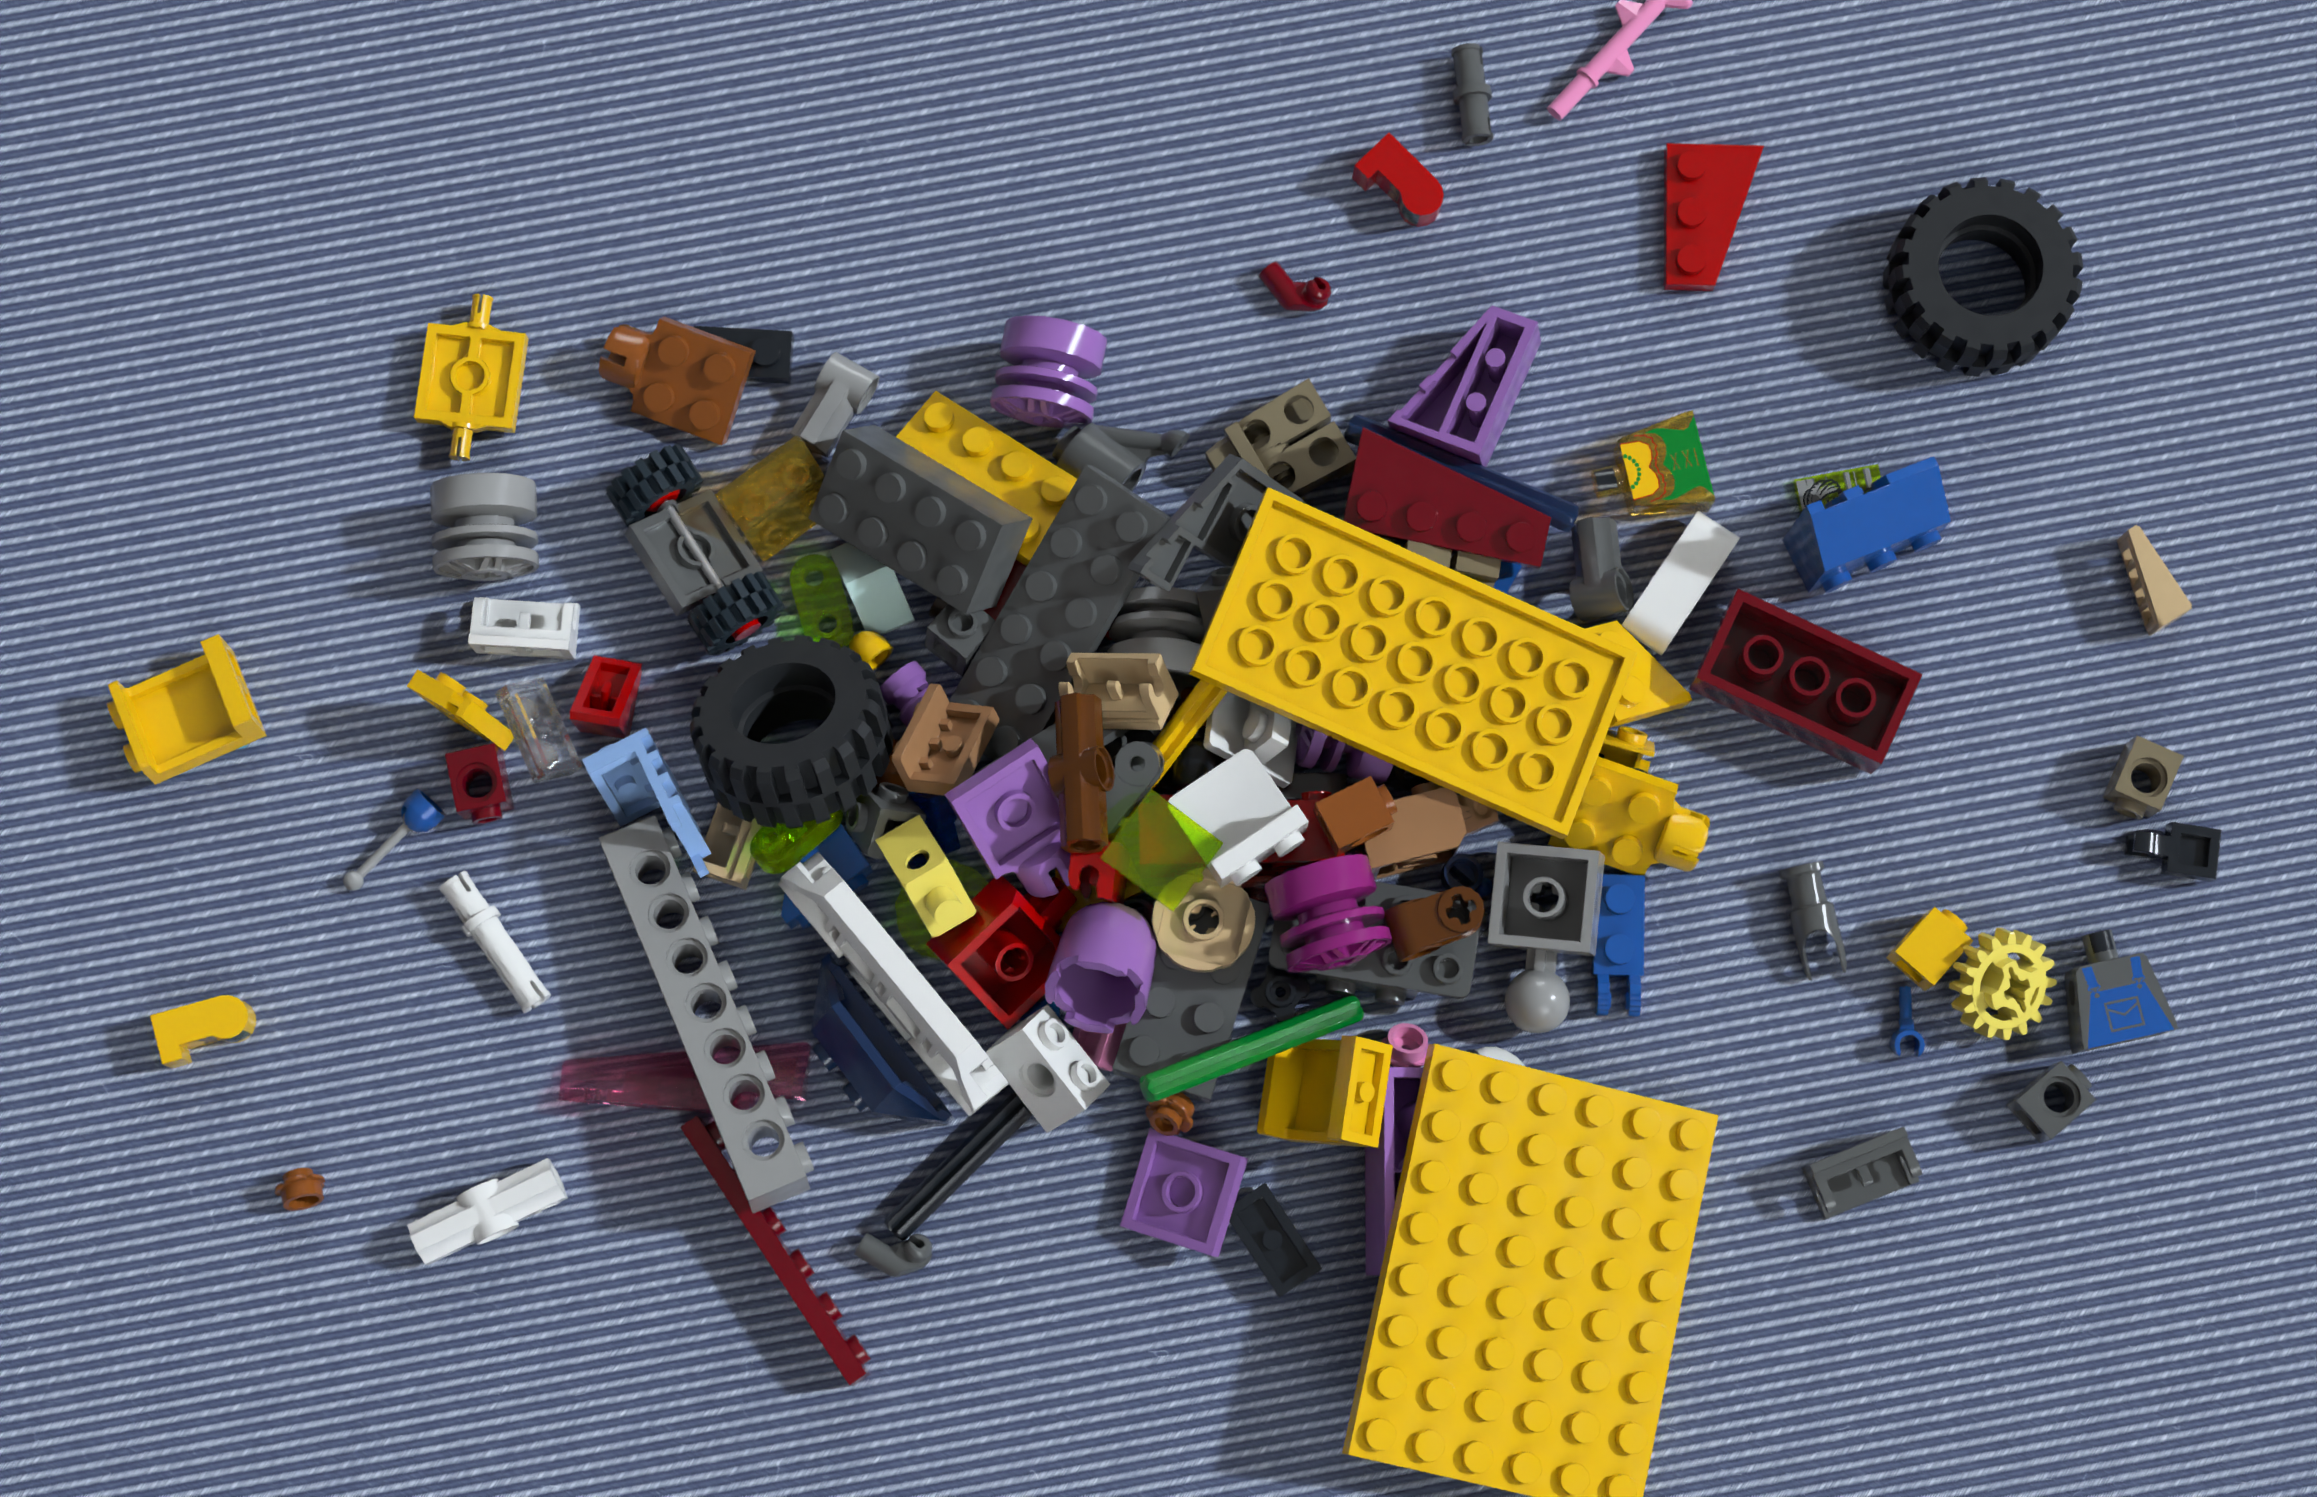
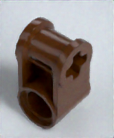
M1458 886L1426 898H1417L1384 911L1385 916L1383 920L1386 927H1389L1392 944L1399 962L1422 957L1440 949L1442 946L1468 938L1476 933L1481 926L1484 914V904L1479 894L1471 888ZM1460 901L1463 908H1473L1469 913L1467 924H1461L1457 917L1448 918L1447 915L1452 912L1453 902Z

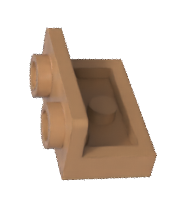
M929 684L922 700L915 706L913 717L902 738L896 743L893 750L892 762L907 791L944 795L969 779L1000 721L994 707L949 702L940 684Z

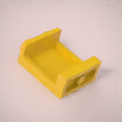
M219 634L200 642L205 655L129 688H125L118 680L108 684L113 701L107 703L108 711L116 727L119 730L124 729L129 743L123 746L127 761L135 773L142 771L155 785L267 736L235 653Z
M1342 1035L1341 1040L1314 1039L1268 1057L1257 1125L1258 1134L1291 1142L1378 1148L1393 1045L1358 1036Z

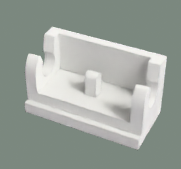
M474 597L468 644L476 653L576 659L580 605L578 603L562 604Z

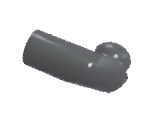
M867 1233L858 1245L854 1255L891 1277H900L921 1270L930 1262L932 1243L925 1235L913 1234L910 1235L908 1240L888 1246Z

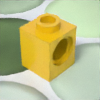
M1933 907L1919 919L1886 958L1923 991H1926L1934 986L1964 952L1963 947L1970 945L1974 940L1965 933L1968 928L1957 915L1947 909L1940 912L1936 907Z

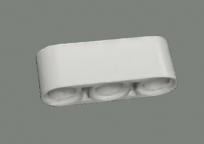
M1698 511L1626 617L1622 626L1635 639L1662 656L1740 537Z

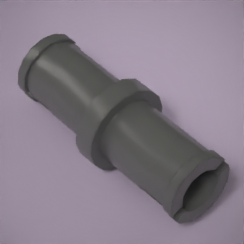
M1475 43L1458 45L1451 51L1456 78V88L1452 92L1453 102L1459 106L1462 143H1465L1466 146L1485 145L1494 138L1491 131L1488 102L1492 99V91L1490 85L1485 82L1482 58L1483 48Z

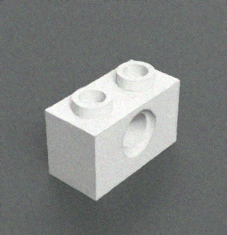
M1048 1004L1011 1027L986 1051L990 1060L1047 1133L1085 1111L1110 1085Z

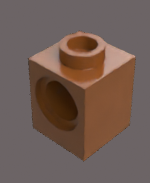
M1369 776L1316 802L1313 812L1335 855L1338 856L1391 830L1395 822L1391 815L1397 812V807L1387 787L1384 784L1377 787L1372 777Z

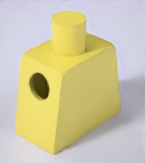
M920 815L915 816L875 840L932 938L942 935L975 915L977 911L947 857ZM922 853L927 863L918 869H911L908 865L909 860L915 855Z

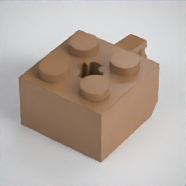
M1423 783L1411 788L1412 795L1394 800L1397 812L1391 815L1395 821L1391 830L1356 848L1358 854L1368 856L1374 880L1446 863L1455 855L1464 837L1498 823L1497 811L1463 795H1457L1456 792L1445 787L1442 788V786L1436 783Z

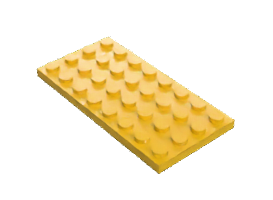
M1268 487L1260 500L1189 674L1557 838L1563 839L1568 836L1638 653Z

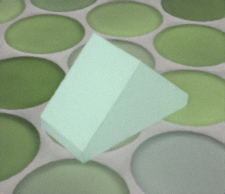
M848 542L829 550L865 631H874L884 635L915 621L894 570Z

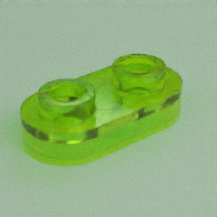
M819 554L804 556L794 564L790 573V585L804 635L812 637L815 642L825 638L839 643L840 648L847 646L854 634V624L839 571L834 562L826 556ZM812 571H819L824 575L823 581L817 586H811L806 583V576ZM829 617L837 621L836 628L832 632L824 633L819 630V623L822 619Z
M840 809L830 814L831 820L819 824L816 823V820L803 822V827L789 829L783 823H777L776 828L763 826L751 841L750 853L764 872L770 874L785 872L795 866L838 828L843 818V812Z

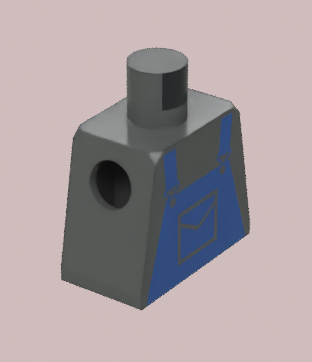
M2111 929L2081 936L2088 965L2076 967L2065 972L2064 978L2072 1054L2158 1036L2178 1029L2175 1017L2144 953L2119 958Z

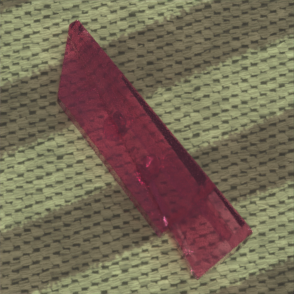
M800 1042L752 1046L755 1053L765 1050L776 1077L767 1082L773 1097L778 1098L784 1095L785 1099L806 1101L811 1055L810 1044ZM736 1047L721 1048L715 1054L714 1061L720 1064L732 1063L740 1055V1050ZM686 1051L566 1060L562 1065L559 1101L711 1113ZM743 1092L734 1099L733 1106L739 1110L751 1109L755 1106V1098L760 1096L754 1092Z

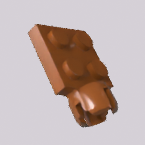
M665 316L659 318L654 332H645L627 324L614 327L603 346L604 349L611 353L608 359L600 356L599 375L607 381L630 390L633 394V404L630 411L719 445L727 443L756 350Z

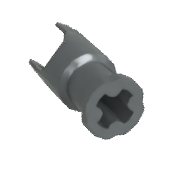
M1823 861L1778 871L1780 879L1786 880L1793 908L1789 912V917L1801 965L1810 981H1812V975L1805 946L1808 936L1817 930L1828 932L1835 940L1843 973H1846L1847 968L1846 952L1834 904L1827 901L1820 871L1824 869Z

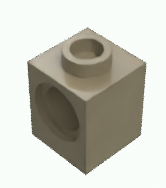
M2137 735L2124 745L2102 798L2115 803L2114 810L2129 818L2141 820L2143 816L2147 818L2152 817L2162 810L2184 756ZM2133 770H2140L2147 774L2151 781L2149 793H2142L2133 786L2131 782Z

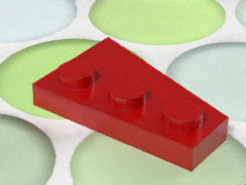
M1666 144L1664 149V290L1713 291L1764 145Z

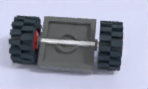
M675 444L673 447L670 445L663 447L660 452L655 450L649 453L646 459L640 458L635 461L636 465L633 467L625 468L621 472L622 476L615 477L611 481L612 485L607 486L606 495L628 527L624 535L675 615L679 616L693 609V613L688 615L687 621L710 656L714 654L715 656L720 655L724 651H731L737 644L743 645L748 642V638L753 635L756 637L762 633L763 628L771 626L774 623V619L779 618L783 614L782 611L785 610L784 604L764 573H762L763 569L712 490H707L696 496L692 494L699 491L704 480L682 446Z

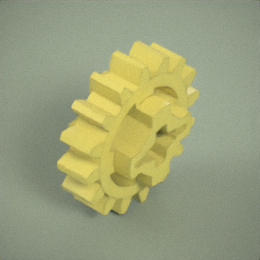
M1996 928L1994 936L1982 932L1978 934L1980 945L1978 948L1969 945L1963 947L1968 957L1965 963L1954 962L1953 968L1960 972L1961 975L1960 980L1949 983L1950 989L1960 993V996L1951 1003L1952 1008L1963 1012L1960 1019L1962 1024L1974 1028V1032L1988 1038L1996 1036L2003 1040H2010L2012 1031L2025 1035L2027 1034L2026 1021L2030 1019L2040 1023L2043 1020L2038 1011L2040 1005H2052L2053 1000L2046 996L2045 992L2046 988L2057 985L2056 979L2046 976V971L2055 965L2054 960L2042 956L2046 946L2032 940L2031 935L2015 929L2012 932L2004 928ZM2007 953H2016L2020 959L2017 961L2011 959ZM1990 1007L1997 1010L1998 1014L1990 1015L1985 1009Z

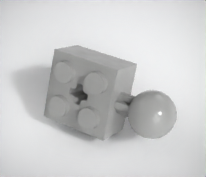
M1508 842L1497 843L1488 944L1500 948L1527 950L1525 971L1513 978L1505 993V1008L1509 1018L1517 1027L1526 1032H1549L1558 1027L1568 1014L1570 1007L1569 991L1563 980L1555 974L1557 953L1594 957L1596 955L1605 856L1600 851ZM1546 887H1552V893L1558 896L1559 900L1557 905H1551L1550 911L1544 912L1543 907L1535 903L1536 895H1544Z

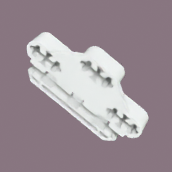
M818 851L803 864L799 862L781 877L778 883L781 889L837 957L840 958L843 955L850 962L846 966L850 974L969 1117L1009 1084L970 1032L842 877Z

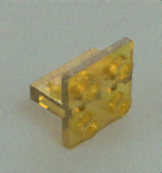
M794 436L714 495L727 515L742 531L756 554L762 561H766L817 524L808 518L825 475L800 437Z

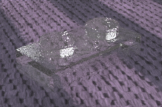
M544 677L507 684L495 693L534 783L569 776L583 767Z

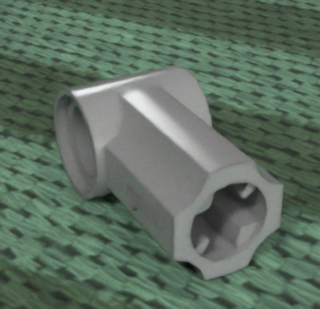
M837 352L833 353L823 366L816 380V392L792 429L791 437L812 452L828 458L840 439L842 431L846 429L854 414L859 415L870 402L878 386L880 376Z

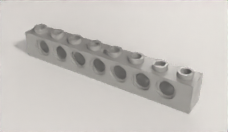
M654 815L599 837L606 860L752 1213L810 1190L806 1174L814 1171L812 1161L804 1142L802 1141L794 1145L788 1133L787 1127L795 1124L784 1095L774 1099L767 1083L776 1078L765 1050L758 1053L754 1052L748 1036L756 1034L757 1031L746 1005L736 1008L730 991L737 989L738 986L727 960L717 963L711 947L719 944V941L708 915L699 919L692 903L701 898L690 872L688 871L680 875L674 859L682 856L672 829L668 828L662 831ZM659 869L665 872L664 877L658 883L644 884L640 881L643 874L649 870ZM669 913H679L684 916L682 922L675 928L665 929L658 925L661 918ZM697 957L703 961L700 968L693 973L685 974L677 970L678 964L685 958ZM713 1001L721 1005L718 1014L712 1018L703 1019L695 1015L697 1008L705 1002ZM732 1046L740 1050V1055L732 1063L720 1064L714 1061L715 1054L723 1047ZM743 1092H754L760 1096L758 1103L751 1109L739 1110L733 1106L734 1099ZM771 1137L779 1142L778 1148L771 1155L758 1156L752 1152L753 1145L761 1138Z

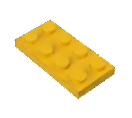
M938 391L931 395L896 436V438L1033 518L1016 557V560L1025 566L1029 564L1077 481V478Z

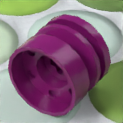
M1355 854L1322 860L1288 871L1265 883L1264 890L1273 920H1298L1299 925L1280 935L1279 938L1281 947H1300L1285 957L1289 972L1336 969L1366 958L1368 954L1382 949L1391 943L1392 936L1389 927H1369L1384 918L1383 907H1358L1357 902L1365 899L1377 889L1368 856Z

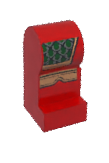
M1390 132L1354 165L1352 179L1365 192L1376 183L1398 204L1399 213L1408 224L1417 227L1427 226L1438 217L1444 197L1441 184Z

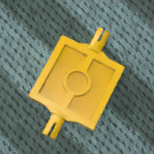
M480 294L472 295L473 300L469 322L455 325L428 323L414 419L417 423L443 425L453 430L449 458L458 461L460 458L462 461H470L469 456L473 433L486 430L515 433L529 338L526 333L501 331L489 325L493 297L485 294L482 297Z

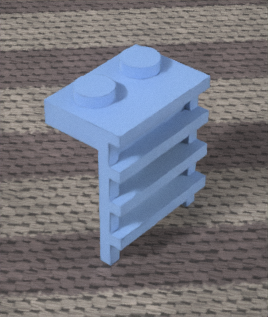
M647 728L614 744L606 745L598 752L582 759L589 776L620 827L661 807L670 827L676 832L690 856L700 878L709 874L703 861L704 857L711 854L709 847L700 833L699 826L690 812L688 803L679 789L677 780Z

